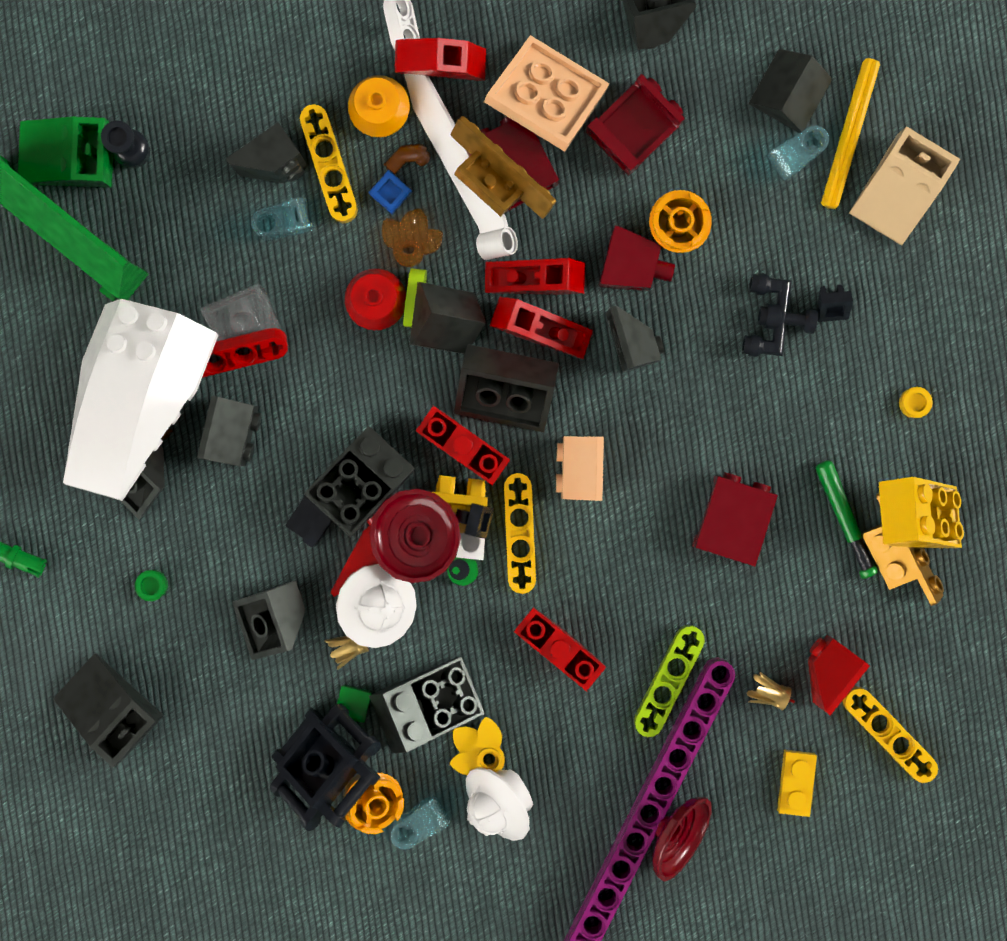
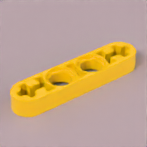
M316 104L308 105L301 111L300 123L328 210L337 222L349 223L356 217L358 209L329 117L321 106ZM311 113H316L318 117L323 116V119L319 120V126L322 133L328 130V134H319L313 139L310 138L311 135H316L312 123H306V121L311 119ZM322 141H327L332 144L333 151L328 157H319L316 154V146ZM334 170L342 174L340 185L330 187L325 183V177L328 172ZM347 189L348 193L341 194L345 204H351L352 207L347 209L348 215L342 216L340 212H335V209L339 207L337 197L333 196L330 198L329 194H338Z
M515 473L507 477L504 484L508 582L513 591L524 594L530 592L536 583L532 485L526 475ZM514 478H520L521 483H526L527 489L521 491V500L528 498V505L515 504L509 506V499L515 500V492L509 490V484L514 483ZM515 509H523L527 512L528 521L524 526L518 527L512 524L510 515ZM525 540L529 544V553L525 557H516L512 553L511 548L515 541ZM530 560L531 567L524 566L526 576H531V582H526L525 588H519V584L513 582V577L519 575L518 566L512 568L511 562L523 563Z
M853 687L843 699L845 709L911 777L922 783L932 781L938 773V765L932 756L867 690L862 687ZM856 694L859 697L864 695L862 702L872 710L866 714L858 706L852 708L851 706L854 704L853 695ZM877 715H884L887 719L886 728L880 732L874 731L871 726L873 718ZM900 737L906 738L909 743L907 751L902 754L895 753L893 750L894 741ZM913 755L922 763H927V773L918 772L916 774L919 768L910 760Z

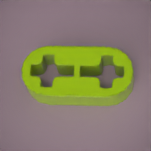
M410 269L404 309V327L412 328L417 282L426 283L427 270Z

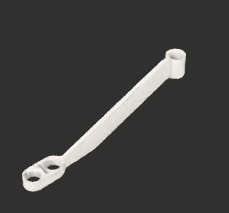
M384 0V14L394 50L396 40L404 39V35L406 39H420L411 0ZM396 3H397L398 6H399L400 13H399V11H398V9H397ZM404 74L413 110L479 228L480 234L476 240L479 255L484 260H490L514 254L518 247V241L513 229L508 227L505 214L500 217L454 175L456 169L471 154L451 137L450 134L455 123L429 76Z

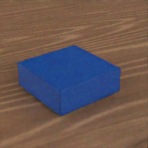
M388 170L368 194L393 215L409 197L412 190Z

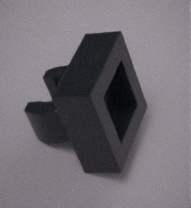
M837 285L836 292L827 293L825 286H821L817 304L818 322L849 319L853 304L851 291H844L842 285Z
M472 503L470 512L457 509L456 517L459 523L466 524L464 534L486 539L494 508Z

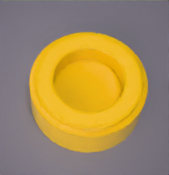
M921 387L905 390L899 399L900 410L910 418H920L927 415L933 404L930 393Z

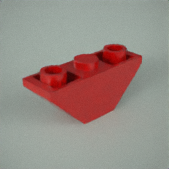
M446 38L396 40L395 73L485 81L486 49L465 40Z
M434 405L416 429V432L491 485L495 483L510 461L509 458Z
M534 607L513 631L586 692L606 668L581 643Z

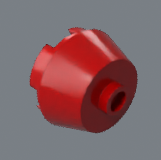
M373 268L362 271L347 286L345 292L346 310L350 318L357 325L365 329L383 330L389 328L404 313L406 301L405 288L402 282L387 270Z

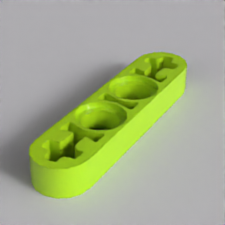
M684 625L676 632L635 714L634 725L642 736L654 737L660 733L705 642L704 635L701 630L693 625ZM694 631V637L698 641L696 645L690 644L686 650L688 654H692L690 659H687L681 653L674 652L676 647L683 650L685 641L682 639V636L684 634L690 635ZM678 658L684 662L685 668L680 675L674 676L668 672L667 666L672 659ZM660 686L668 687L671 691L670 699L665 703H659L654 699V691ZM650 702L656 708L664 711L662 714L656 711L653 716L656 726H649L645 730L643 729L644 724L641 722L642 717L648 718L652 709L647 707Z

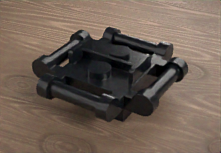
M341 703L336 704L325 717L315 709L310 708L304 715L306 719L281 749L277 748L271 756L277 763L276 768L280 773L272 781L270 790L275 796L282 797L301 819L300 824L307 831L314 830L320 824L322 815L331 824L340 828L346 821L345 816L368 787L370 785L374 786L380 779L378 773L365 762L379 751L381 743L374 736H369L349 716V710ZM337 724H341L360 744L357 750L345 738L337 734L334 730ZM358 773L361 776L338 806L334 808L331 805L355 774ZM291 785L310 805V808H308L300 800V798L292 791V789L290 788Z

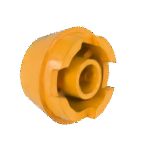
M377 75L363 79L353 88L348 100V113L352 123L359 131L371 137H386L396 133L405 124L410 111L409 97L405 89L396 80L387 76Z
M675 190L664 194L656 201L650 213L649 226L654 239L659 245L672 252L684 253L692 251L704 243L711 230L712 217L709 207L701 197L690 191Z
M378 773L380 779L374 786L370 785L347 813L345 818L353 828L367 834H379L384 832L382 829L390 825L394 819L396 821L399 820L404 808V798L399 783L390 775ZM359 774L354 776L346 785L344 797L361 777Z

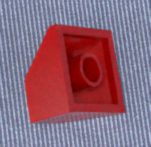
M826 635L824 639L819 638L812 645L808 666L812 702L831 716L870 665L834 638Z

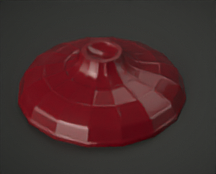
M421 489L399 491L386 499L374 515L370 530L372 552L380 567L395 579L409 583L431 581L446 572L457 556L461 541L459 520L450 504L436 493Z
M695 797L685 801L671 816H665L659 823L656 830L658 839L653 853V870L662 881H668L682 871L700 845L708 828L712 813L711 802L706 797Z

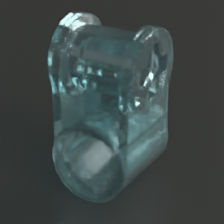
M818 125L810 126L792 139H788L766 156L781 178L786 181L826 149L829 143V135L823 127ZM815 138L819 141L816 146L812 145L810 147L806 143L809 139Z
M305 197L294 198L278 205L257 210L251 219L253 230L259 238L265 241L312 231L314 224L310 223L305 207L308 203ZM295 211H297L299 222L296 220ZM264 218L275 220L274 228L269 232L259 230V224Z
M432 795L418 803L411 810L401 815L398 821L394 820L391 828V840L397 848L403 850L410 849L426 838L441 832L451 824L450 818L436 795ZM400 827H403L405 830L411 828L410 837L407 838L404 834L399 836Z

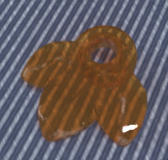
M419 208L407 212L401 222L386 218L382 224L383 241L388 247L393 249L395 260L402 266L413 267L419 264L424 255L436 252L441 246L443 232L436 229H428L427 216ZM407 247H412L414 252L406 254L403 250Z

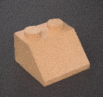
M564 436L563 443H557L556 461L562 462V474H556V493H561V499L602 501L604 437Z

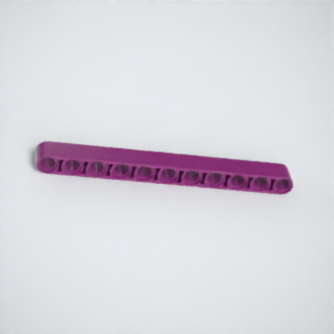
M715 657L709 659L701 670L564 941H602L656 835L659 823L665 817L734 682L735 670L723 658ZM719 665L725 666V677L721 680H713L712 670ZM704 693L711 694L712 703L706 708L698 707L697 701L700 695ZM689 721L698 723V730L693 735H685L683 733L684 725ZM675 749H681L684 751V758L677 763L669 761L670 753ZM660 777H668L670 779V785L665 790L655 788V782ZM654 805L656 813L653 816L646 818L640 815L641 809L644 806ZM637 832L642 835V840L636 845L626 842L627 837L631 833ZM623 860L628 863L627 869L623 872H615L612 869L617 861ZM604 888L614 891V895L608 900L598 897L599 892ZM590 916L600 919L599 924L595 927L586 926L584 921Z

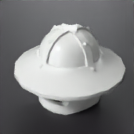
M379 564L364 566L351 574L340 588L336 603L338 623L345 635L358 645L371 648L391 645L401 638L412 624L417 607L415 590L411 583L395 579L382 569Z
M478 767L469 771L466 777V792L469 797L467 820L469 823L474 825L485 836L499 834L503 838L513 841L523 839L530 830L527 812L532 808L533 801L520 776L511 769H499L495 773L490 769Z

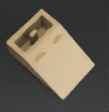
M906 126L894 138L849 214L899 245H903L948 181L960 159Z

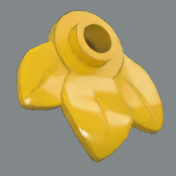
M485 717L481 721L478 730L467 726L457 727L453 730L454 744L459 753L452 758L450 765L458 773L468 775L469 771L478 767L490 769L496 773L499 769L503 768L505 756L500 748L502 733L492 719ZM486 754L494 755V763H485L483 760Z

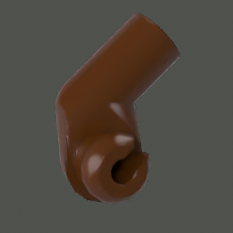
M422 144L402 145L383 165L395 175L407 162H416L419 166H425L430 161L431 154L426 151V146Z

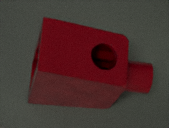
M615 225L598 287L649 291L653 278L671 282L675 264L658 260L661 245Z

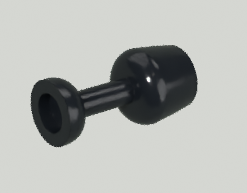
M118 120L111 121L104 126L101 132L102 144L107 150L112 152L114 159L118 163L127 167L137 168L143 166L149 160L150 147L147 139L141 132L131 129L128 124Z

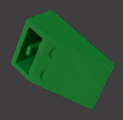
M74 116L20 121L18 174L32 185L112 188L113 155L112 152L104 147L101 141L102 129L109 121L106 118Z

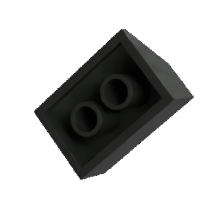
M467 344L453 414L544 433L559 363Z

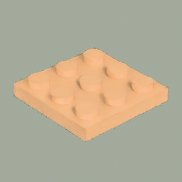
M530 35L490 89L484 103L565 152L605 94L609 83Z

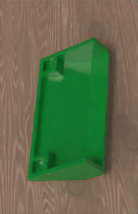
M0 155V204L102 285L99 291L111 301H115L117 298L128 300L149 273L128 261L110 245L100 240L14 171L8 164L10 161Z

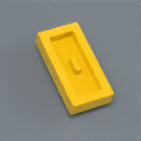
M784 750L777 811L780 814L810 817L817 760L815 753Z

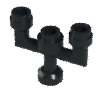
M764 273L751 274L749 292L756 295H765L768 292L778 293L777 304L760 306L758 313V324L763 325L766 329H774L772 340H763L759 335H745L742 343V354H748V356L757 357L760 354L783 356L786 334L784 324L802 326L805 333H815L818 321L817 309L809 308L804 314L786 312V308L789 306L792 280L770 278Z

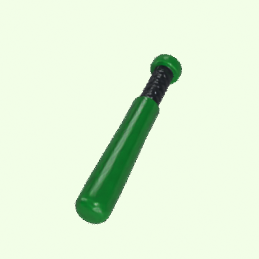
M826 460L817 464L815 468L817 475L839 521L847 543L851 544L861 567L859 571L860 577L865 579L877 574L878 569L876 565H872L861 539L863 536L833 462Z

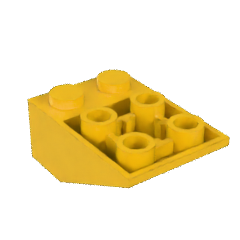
M917 477L879 482L883 545L919 548H962L961 540L964 536V530L959 518L961 497L956 486Z

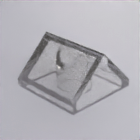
M260 284L253 285L200 308L210 329L218 334L217 341L269 328L282 330L267 292ZM240 347L235 352L243 350L247 347Z

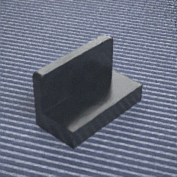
M305 496L287 521L286 527L302 537V541L313 548L319 543L333 521Z

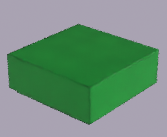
M342 684L337 704H343L349 710V716L354 721L365 723L370 704L369 696L372 695V691Z

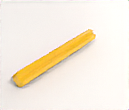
M866 58L861 65L821 201L822 206L836 209L841 200L880 67V62L875 59Z

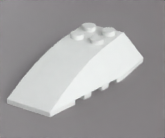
M124 299L105 304L82 360L63 483L123 501L146 467L145 461L152 451H157L163 442L161 440L162 436L171 424L174 425L181 415L180 410L186 401H191L197 392L218 334L178 313Z

